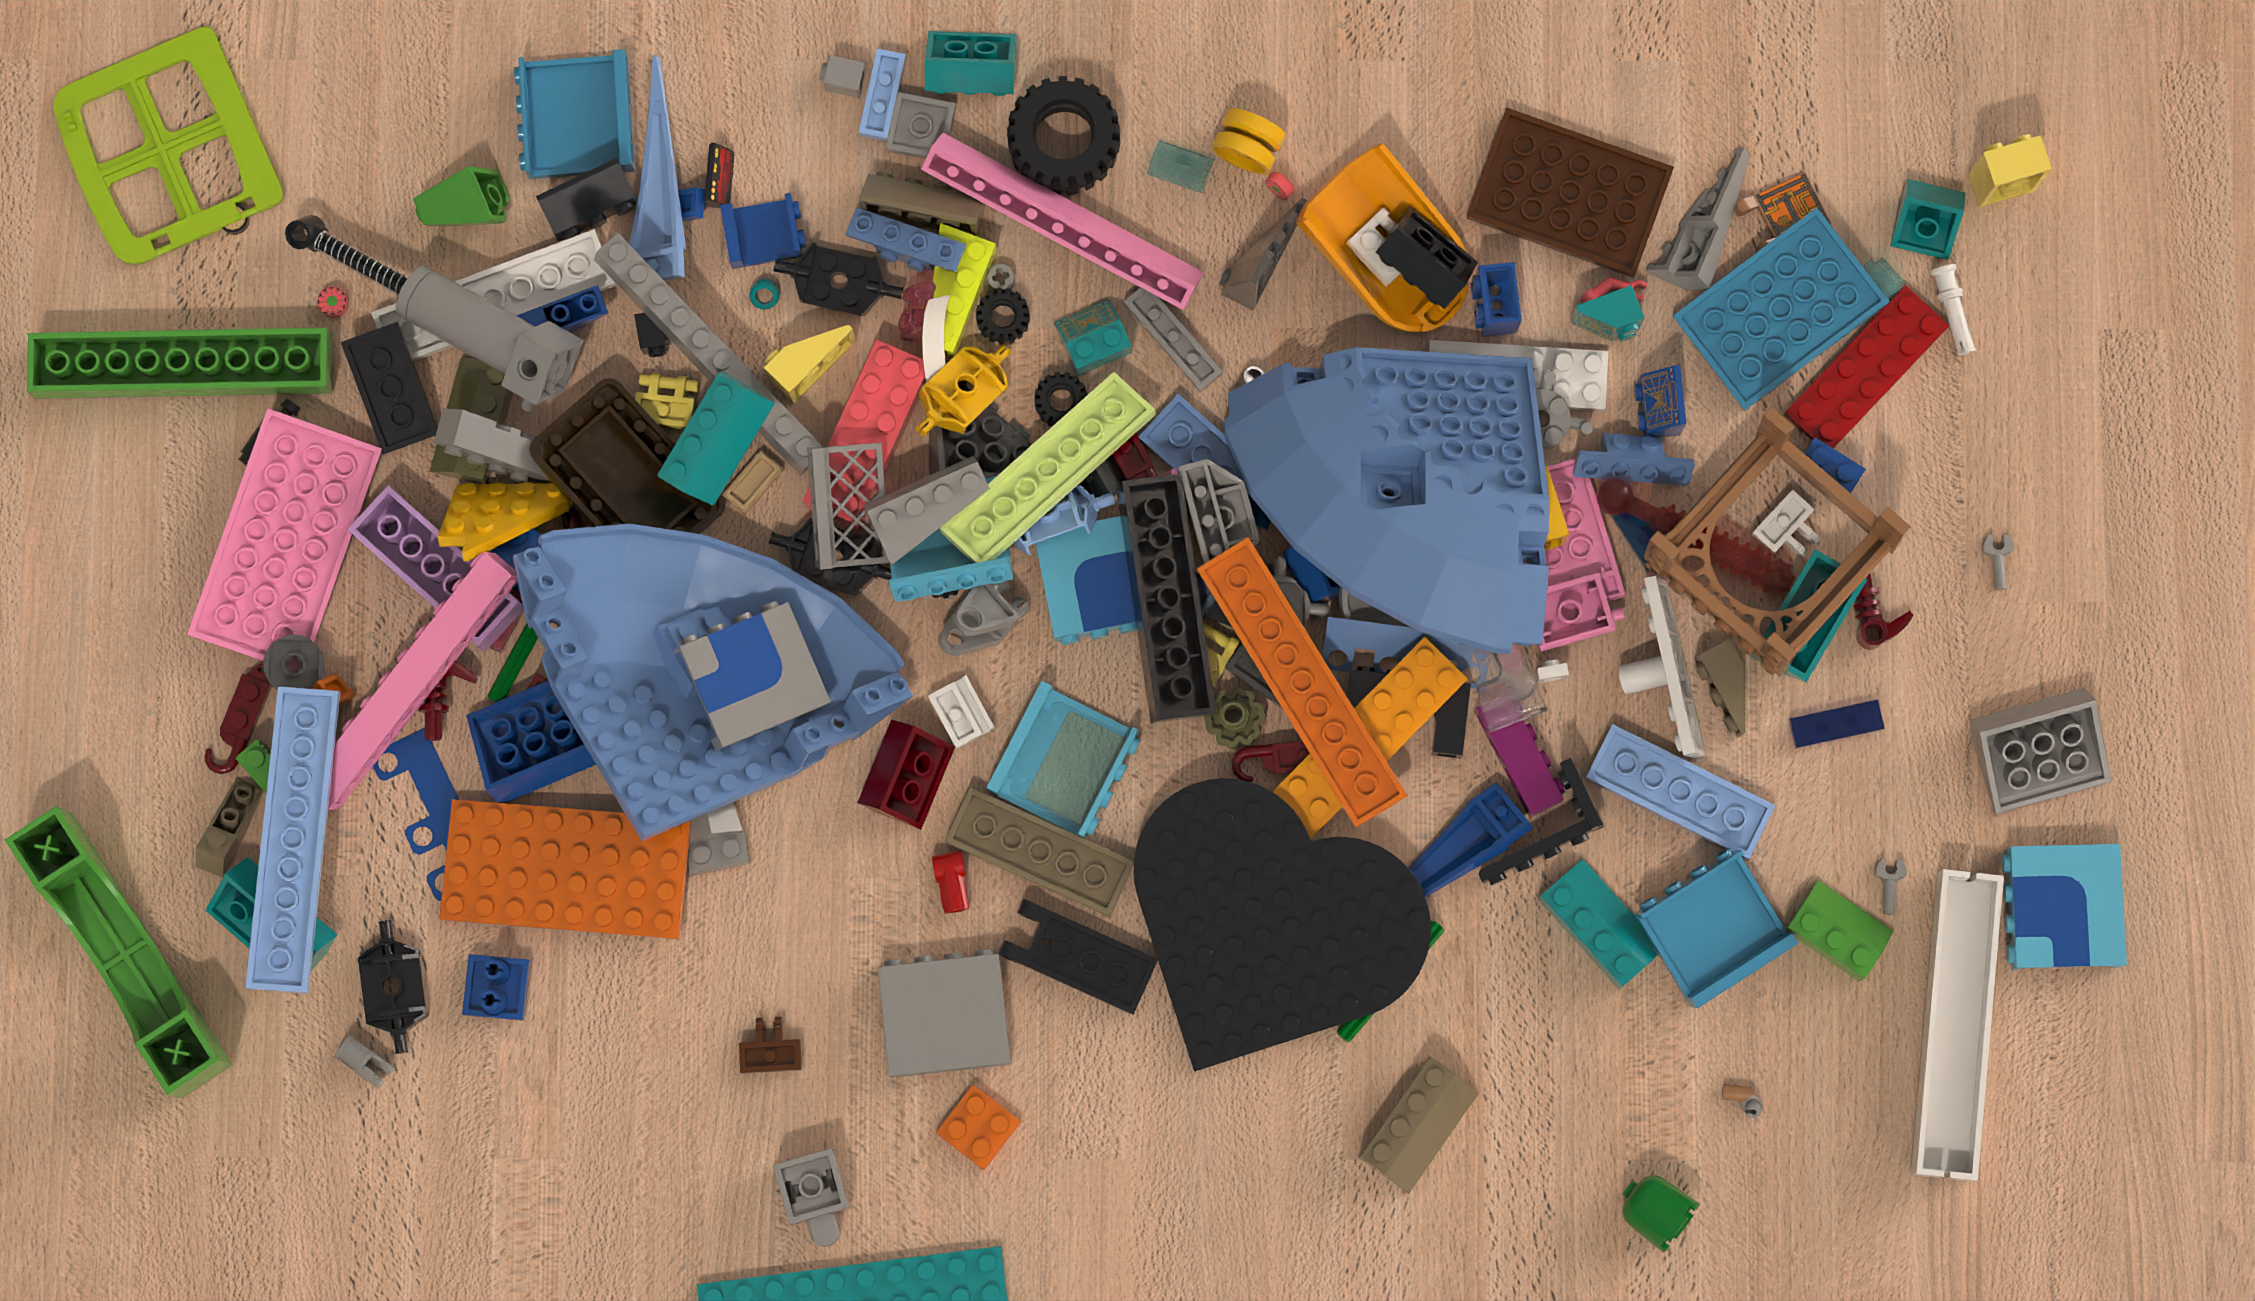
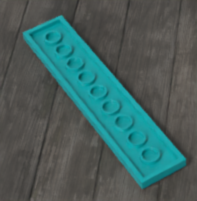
M1001 1246L697 1284L698 1301H1008Z

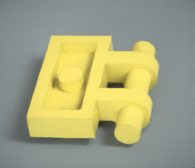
M652 372L651 375L640 374L639 385L649 386L648 393L636 392L635 400L660 427L685 429L695 413L697 402L695 399L685 398L687 391L698 392L700 381L690 380L688 376L681 375L673 378L664 377L662 373ZM661 388L675 390L674 396L659 395Z

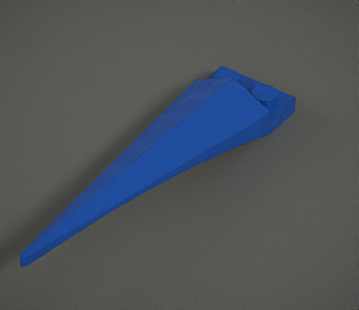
M1496 782L1467 804L1451 824L1409 867V870L1415 876L1425 897L1508 850V846L1532 830V826Z

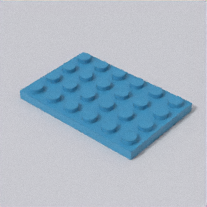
M1816 207L1674 314L1673 318L1739 405L1746 411L1889 304L1890 301Z

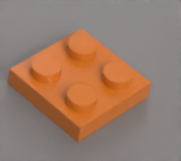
M972 1085L937 1130L936 1134L981 1169L985 1170L1020 1125L1021 1121L976 1086Z

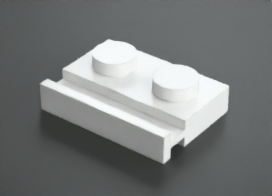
M966 675L956 682H952L928 695L956 750L995 729Z

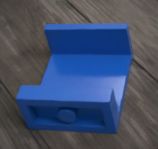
M791 193L785 194V200L736 209L733 208L732 203L720 205L732 269L775 262L776 259L781 261L801 257V248L806 247L803 229L798 230L796 219L801 218L799 202H793Z

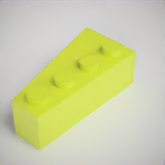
M940 223V236L966 244L956 273L935 266L931 299L950 295L944 321L945 357L952 359L958 352L986 281L987 274L996 256L997 248L996 243Z

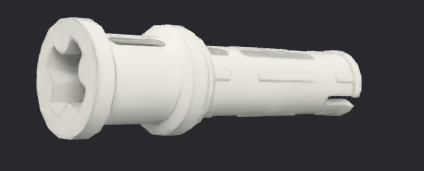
M1950 264L1930 271V274L1935 277L1939 291L1937 299L1940 300V303H1944L1957 356L1969 354V352H1975L1976 348L1961 300L1964 291L1963 288H1959L1955 274L1957 266L1956 264Z

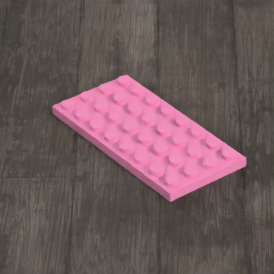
M267 408L187 635L263 661L264 655L272 643L283 636L292 634L302 635L314 643L352 533L347 529L359 516L382 448ZM291 656V660L285 662V667L290 668V671L296 672L298 668L303 666L301 662H297V657Z

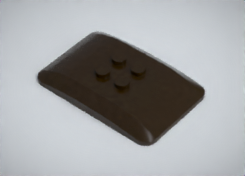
M606 378L599 381L536 436L530 444L529 451L532 459L591 527L636 524L701 534L725 510V500L722 495H720L715 505H711L682 492L657 476L674 448L675 443L623 385L615 379Z

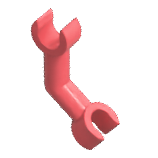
M1608 277L1584 293L1580 301L1584 303L1601 297L1610 290L1617 291L1632 285L1633 290L1635 287L1645 289L1647 283L1642 280L1630 283ZM1635 294L1638 302L1643 301V296Z

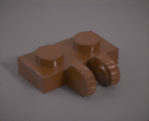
M775 1017L773 1022L775 1041H764L765 1022L763 1018H756V1042L739 1043L741 1074L802 1070L800 1039L783 1040L782 1017Z

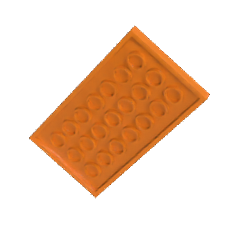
M452 799L439 919L680 940L691 820L641 841L625 813Z

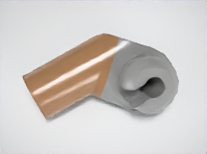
M1723 1084L1722 1099L1738 1101L1746 1115L1750 1118H1756L1761 1114L1763 1109L1762 1102L1751 1087Z

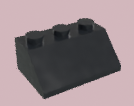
M617 158L536 196L558 242L580 235V231L588 227L592 229L600 227L607 222V218L618 214V216L625 215L634 209V205L638 202Z
M1411 206L1405 210L1381 241L1375 252L1385 265L1395 268L1402 274V277L1408 284L1418 287L1425 293V296L1431 303L1439 305L1443 309L1466 286L1478 264L1473 257Z

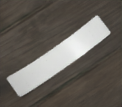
M950 295L930 299L926 306L922 335L926 383L946 365L944 321Z

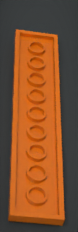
M1249 537L1198 567L1197 570L1354 826H1360L1407 797L1408 795Z

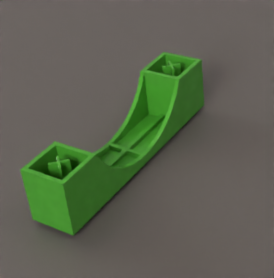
M55 806L4 839L35 889L61 917L96 966L124 1014L133 1035L135 1046L167 1095L182 1099L233 1065L72 813Z

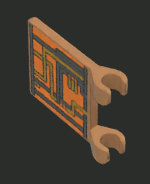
M1805 172L1758 194L1738 201L1734 207L1738 216H1743L1758 208L1772 238L1759 243L1755 248L1756 253L1816 207L1829 224H1832Z

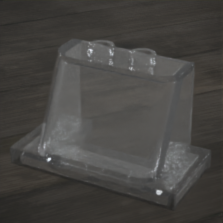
M1458 643L1477 686L1480 700L1478 702L1479 708L1490 732L1547 711L1518 643H1512L1510 654L1492 653Z

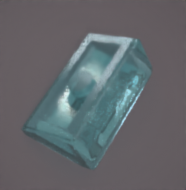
M1159 140L1150 160L1148 174L1202 193L1215 159Z

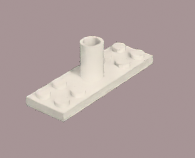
M1657 576L1644 578L1645 587H1642V595L1645 604H1650L1652 616H1648V622L1652 634L1656 633L1661 655L1619 665V678L1623 691L1627 695L1668 685L1672 704H1668V712L1671 721H1676L1678 733L1674 734L1678 751L1683 752L1684 756L1693 759L1706 756L1667 581Z

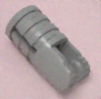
M352 1035L343 1042L335 1054V1058L340 1059L342 1063L348 1065L350 1069L354 1070L355 1073L377 1089L383 1084V1081L368 1068V1065L371 1063L387 1075H390L395 1067L374 1051H370L368 1047L362 1045Z

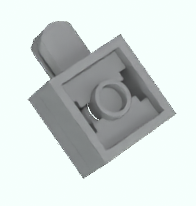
M830 1148L773 1165L789 1225L807 1222L811 1239L816 1245L827 1247L835 1244L840 1236L835 1213L851 1208L835 1150Z

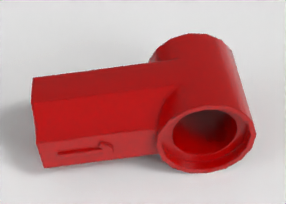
M956 851L931 856L936 883H939L944 914L969 910L962 852Z

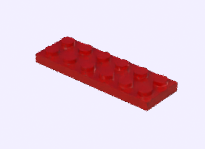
M1905 286L1792 404L1784 415L1811 440L1815 437L1834 449L1950 325Z

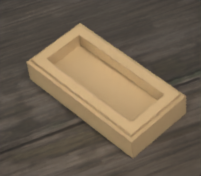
M760 450L723 492L722 496L746 515L784 469Z

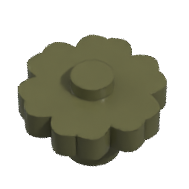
M1237 687L1231 694L1222 690L1214 697L1216 713L1204 718L1208 733L1216 735L1218 745L1234 750L1240 743L1245 747L1251 746L1254 741L1261 737L1259 727L1266 723L1265 710L1262 703L1255 702V697L1251 691H1244V689Z

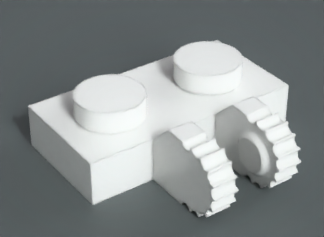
M1793 489L1751 534L1773 555L1786 543L1801 558L1807 554V551L1802 544L1791 536L1797 529L1807 541L1814 545L1820 540L1819 536L1804 523L1815 509Z

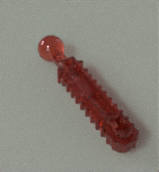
M1617 477L1608 478L1597 489L1596 499L1601 510L1610 515H1622L1627 512L1649 523L1648 528L1654 530V534L1659 531L1662 535H1667L1686 514L1685 510L1676 513L1675 504H1671L1668 508L1664 506L1657 508L1635 497L1630 484L1624 479ZM1715 526L1710 540L1711 565L1718 562L1719 570L1722 571L1728 567L1730 568L1731 576L1738 572L1741 574V581L1750 578L1751 586L1755 587L1760 583L1762 591L1772 593L1773 596L1790 590V586L1793 580H1795L1791 564L1783 562L1781 558L1772 561L1771 553L1762 556L1761 548L1757 547L1752 551L1750 550L1749 542L1740 545L1739 537L1736 536L1730 540L1728 539L1729 532L1725 531L1720 535L1718 534V527ZM1705 528L1702 531V533L1706 534L1707 528ZM1698 539L1695 543V546L1691 544L1688 547V549L1696 548L1701 550L1703 548V544ZM1763 571H1766L1768 573H1774L1775 571H1779L1780 573L1778 577L1782 579V581L1773 583L1774 577L1768 573L1764 575L1760 574Z

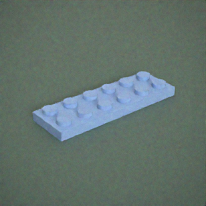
M1614 724L1611 725L1585 777L1586 780L1724 849L1730 848L1732 851L1742 850L1744 855L1741 857L1746 860L1750 859L1776 806Z

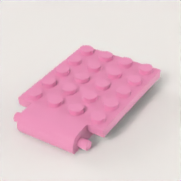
M1576 459L1548 466L1569 536L1564 546L1545 551L1546 565H1549L1543 642L1542 645H1537L1539 652L1616 631L1614 622L1624 619L1621 607L1610 610L1608 604L1610 601L1624 598L1626 593L1591 479L1573 476Z

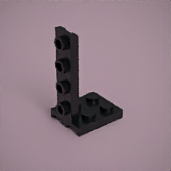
M1571 758L1560 762L1562 770L1557 773L1565 790L1572 788L1576 796L1571 799V802L1579 818L1585 815L1586 819L1482 868L1479 871V877L1483 884L1488 881L1491 886L1507 878L1505 873L1515 868L1518 873L1534 866L1532 860L1544 855L1545 860L1562 852L1561 846L1569 842L1572 843V846L1583 843L1589 839L1588 833L1604 827Z

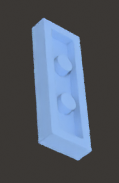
M882 49L876 50L859 128V136L887 141L897 93L900 89L906 62V54Z

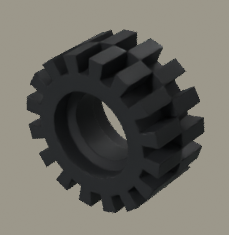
M996 288L995 292L990 290L985 298L982 296L980 304L976 308L978 329L985 338H989L990 342L994 343L996 341L999 342V345L1004 344V342L1012 344L1015 339H1021L1024 331L1026 332L1028 329V323H1030L1029 307L1026 300L1021 298L1020 293L1017 291L1014 293L1010 288H1006V290ZM999 306H1007L1015 314L1013 322L1006 327L995 325L991 319L993 310Z
M1055 372L1053 376H1050V374L1045 376V380H1041L1038 388L1035 390V409L1043 422L1046 421L1048 426L1052 427L1088 395L1084 383H1081L1077 376H1070L1068 372H1065V374ZM1061 389L1068 391L1073 397L1071 407L1065 411L1055 410L1049 402L1053 392Z

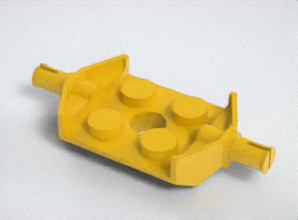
M1002 344L993 354L991 352L987 354L974 347H964L920 389L919 397L926 412V418L915 427L916 432L919 433L921 431L920 436L924 437L934 426H938L963 434L966 427L1001 393L1004 394L1006 392L1008 383L1006 374L1000 364L1011 354L1010 349H1006V345ZM961 380L970 382L973 390L968 392L962 391L958 387V382Z

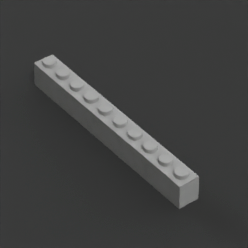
M619 233L614 235L596 252L594 261L711 383L719 372L725 371L775 402L758 432L801 476L808 469L807 447L823 446Z

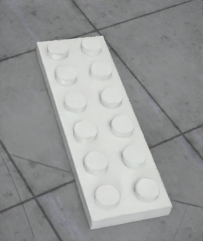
M1430 340L1429 352L1532 358L1536 388H1540L1542 371L1550 368L1556 375L1551 390L1558 393L1566 401L1569 410L1605 412L1609 351Z

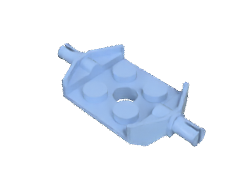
M1077 485L1049 510L1053 511L1052 513L1040 518L1013 543V546L1029 556L1031 555L1029 545L1045 541L1085 526L1088 534L1091 533L1098 516L1097 512L1100 511L1099 509L1116 504L1113 493L1110 492L1095 498L1094 494L1090 495L1081 485Z

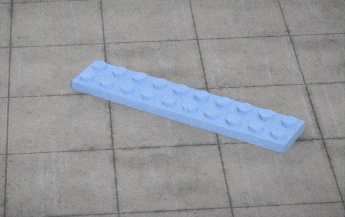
M278 686L246 989L309 994L340 701L339 691Z

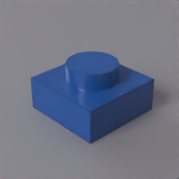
M694 187L678 190L682 221L703 219L705 189Z

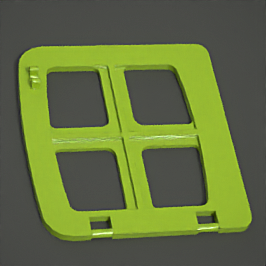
M203 26L67 84L55 96L53 111L80 187L111 249L118 259L126 264L139 265L149 262L171 250L179 249L218 232L223 227L245 217H250L256 213L273 208L284 199L283 188L214 31L209 27ZM181 62H189L200 78L215 108V113L176 132H169L165 129L147 87L146 79ZM122 89L128 97L145 140L143 145L107 162L98 163L86 133L81 109L91 101ZM221 136H226L240 172L243 191L231 199L201 210L180 164V157L191 149ZM153 167L159 170L179 219L178 222L138 238L133 236L109 191V187L115 182ZM252 198L255 206L239 213L236 204ZM168 235L171 243L155 249L152 241Z

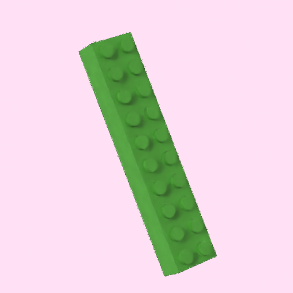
M327 328L28 333L27 392L35 399L332 394L333 335Z

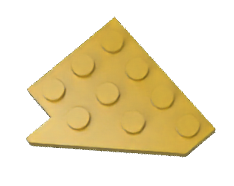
M553 483L457 484L438 534L439 546H463V561H470L479 554H484V552H488L569 511L571 503Z

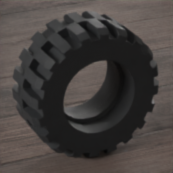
M1058 76V81L1051 82L1050 78L1041 80V86L1037 88L1035 85L1030 86L1026 89V95L1024 97L1019 96L1015 102V109L1010 112L1008 118L1007 139L1013 164L1016 170L1021 171L1023 176L1051 189L1061 195V191H1069V195L1078 194V189L1084 187L1086 191L1093 188L1094 182L1096 180L1102 181L1107 176V170L1113 168L1120 148V125L1116 109H1113L1111 106V100L1106 94L1101 95L1097 86L1094 84L1087 86L1084 84V79L1077 77L1074 82L1067 81V76ZM1059 112H1069L1085 119L1092 132L1091 143L1086 151L1075 158L1065 160L1055 159L1044 154L1037 145L1036 131L1039 124L1048 116Z

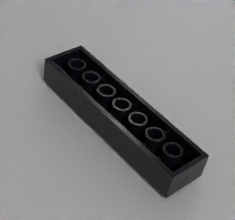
M1181 474L1122 481L1116 485L1150 723L1210 716L1216 713L1182 476Z

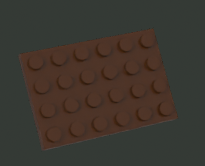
M1506 107L1466 219L1634 278L1674 166Z

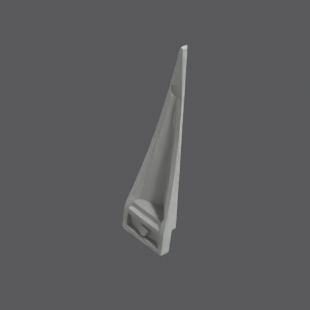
M734 802L691 820L687 860L691 876L750 864L745 833Z

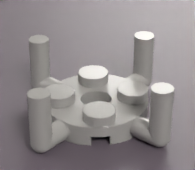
M1550 368L1542 371L1540 388H1536L1538 410H1544L1549 414L1547 424L1540 426L1543 448L1559 444L1569 429L1581 430L1584 434H1590L1593 431V426L1589 420L1571 417L1566 401L1558 393L1551 390L1556 375Z
M1279 556L1268 565V570L1271 575H1274L1273 578L1302 625L1305 624L1309 615L1313 621L1318 622L1329 613L1330 607L1328 604L1310 602L1307 592L1303 591L1297 584L1298 582L1286 576V560L1284 557Z

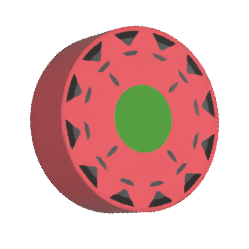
M1272 172L1265 180L1270 191L1282 200H1288L1294 193L1292 183L1278 172Z
M327 287L320 292L317 304L325 316L337 318L346 312L349 301L346 294L340 288Z

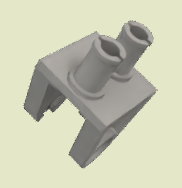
M1008 580L1002 584L991 583L973 587L961 600L939 634V646L945 653L957 656L998 645L1019 618L1029 612L1027 602L1019 607L1018 605L1024 599L1016 597L1008 604L1001 595L1010 589ZM948 634H957L962 643L960 645H951L947 640Z

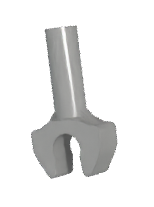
M2006 533L2002 536V549L1997 550L1993 547L1991 534L1986 537L1982 545V554L1988 555L1993 560L1995 590L2007 589L2005 557L2014 551V545Z
M1882 858L1874 869V876L1880 878L1884 883L1883 914L1895 915L1896 883L1906 877V867L1901 859H1897L1895 862V873L1888 874L1885 870L1886 859Z

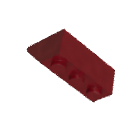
M891 719L857 803L881 815L921 830L955 746L914 725Z

